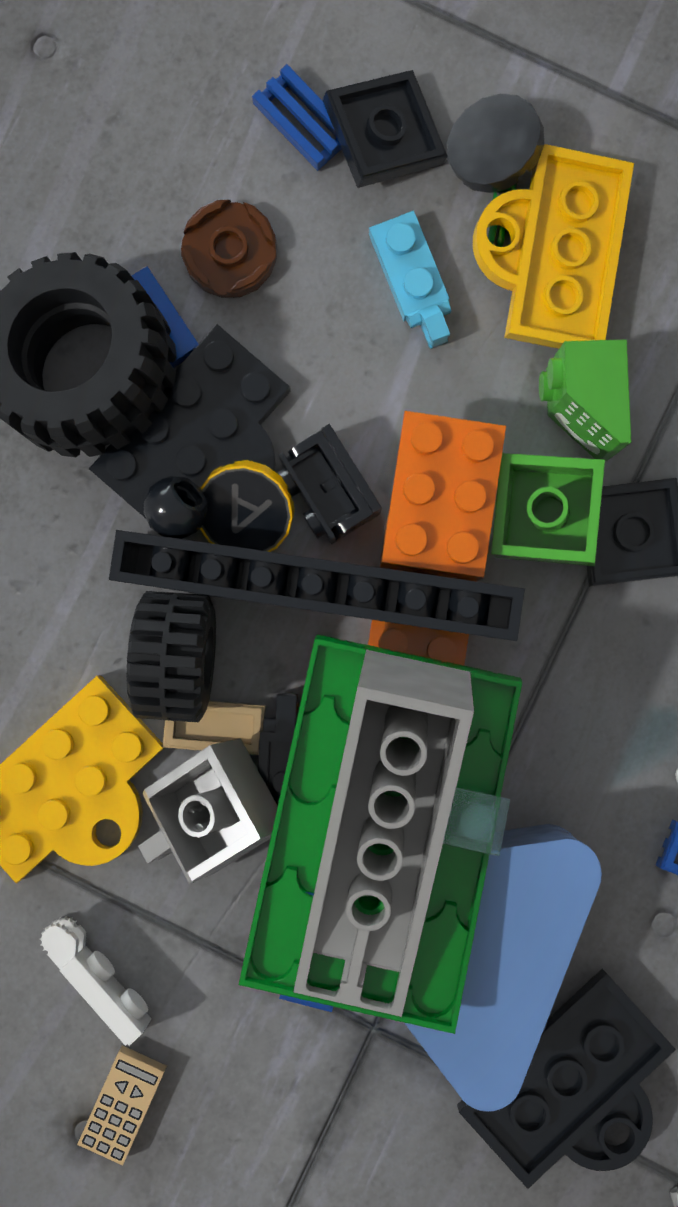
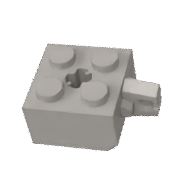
M241 738L209 745L144 789L142 794L161 830L138 847L147 864L156 859H162L173 852L188 883L191 884L218 872L271 838L278 806Z

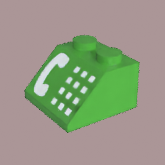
M627 339L564 341L555 356L549 359L546 371L540 372L539 397L541 401H547L548 416L594 459L608 461L631 443Z

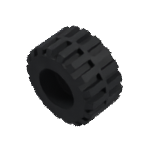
M146 591L141 597L134 612L127 653V694L135 718L197 723L202 719L207 710L211 694L216 648V615L209 595Z

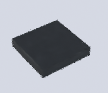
M413 70L325 92L323 103L357 188L443 165L447 159L446 151Z
M677 478L603 486L595 566H587L589 587L678 576Z

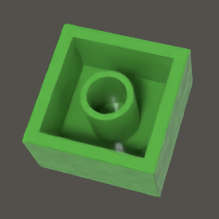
M502 453L491 554L496 558L595 566L605 460Z

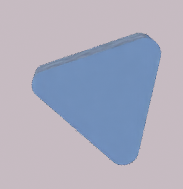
M544 824L496 831L493 834L455 1034L405 1023L461 1099L470 1107L480 1111L500 1110L508 1106L519 1094L601 883V866L596 854L586 844L577 840L571 833L557 825Z

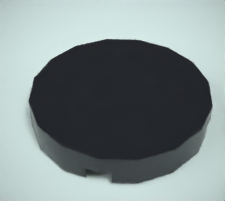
M500 93L485 97L465 109L453 124L447 140V159L456 176L463 181L464 185L474 191L492 193L509 189L519 182L518 177L523 175L527 169L530 173L538 163L544 147V127L532 104L518 95Z

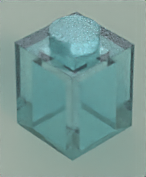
M456 787L443 844L500 856L510 799Z

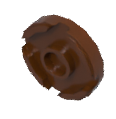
M216 200L201 207L187 221L183 232L181 257L190 278L203 291L221 298L242 297L258 290L270 277L277 260L276 237L268 218L255 206L245 202L241 204L231 202V200Z

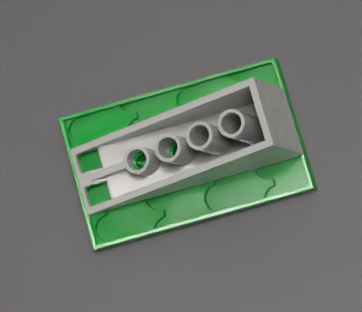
M316 634L238 985L455 1034L522 688V679L520 677L493 673L483 669L442 662L441 660ZM306 892L314 893V896H312V895H310V894H308V893H306Z

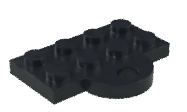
M216 324L177 368L174 386L164 388L163 393L168 398V401L162 412L154 410L148 419L153 424L143 434L137 429L128 435L131 442L118 450L110 444L106 448L104 455H100L90 466L89 470L145 519L143 503L149 488L163 478L169 476L185 477L201 487L213 470L222 465L225 466L242 460L264 464L275 471L276 458L274 448L261 424L291 392L290 386Z
M602 968L547 1020L519 1094L508 1106L496 1111H480L470 1107L461 1100L457 1104L458 1111L527 1189L564 1155L576 1164L590 1170L610 1171L619 1169L631 1163L642 1153L652 1132V1108L640 1083L676 1049ZM615 1123H624L630 1128L627 1140L620 1145H610L604 1141L606 1130Z

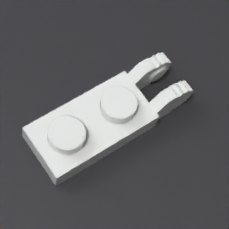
M60 917L41 933L42 937L40 940L42 941L41 946L44 947L43 951H48L47 955L60 969L59 971L125 1046L127 1044L130 1046L143 1034L152 1019L147 1014L148 1006L135 990L131 988L126 990L113 976L115 969L105 955L99 951L91 952L86 946V931L81 925L76 924L77 920L74 921L73 917Z

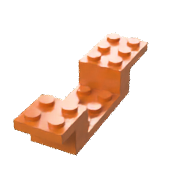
M404 411L390 509L386 521L379 568L476 582L484 578L506 431L505 425ZM371 620L368 645L465 666L469 634Z

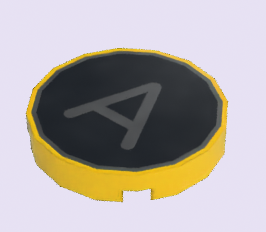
M249 460L235 461L233 464L220 466L213 470L200 487L207 500L208 507L205 521L200 530L209 543L271 552L277 549L289 534L295 513L294 502L291 499L284 479L268 466Z

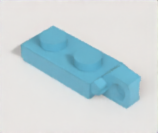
M414 210L369 227L371 242L403 322L407 321L410 328L420 325L430 349L447 343L450 332L444 315L452 311L449 304L450 298Z

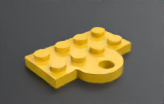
M544 144L539 161L532 169L529 189L505 192L493 199L484 209L474 229L473 252L476 262L484 275L494 284L512 291L504 338L557 349L561 347L564 341L606 340L634 163ZM493 225L504 227L510 234V245L505 247L493 245L487 237V228Z
M101 675L92 679L0 764V866L16 884L53 851L74 864L85 866L100 865L121 855L133 843L139 833L143 808L140 795L131 779L164 749L163 743L140 718H135L132 709ZM110 819L119 825L121 839L117 845L107 846L98 840L96 827L101 820Z

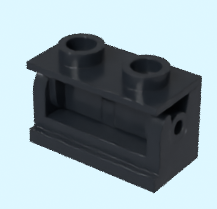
M330 423L288 451V457H285L283 452L279 454L284 468L279 470L277 474L284 479L291 497L300 493L309 510L302 515L317 539L326 535L332 545L381 514V505Z

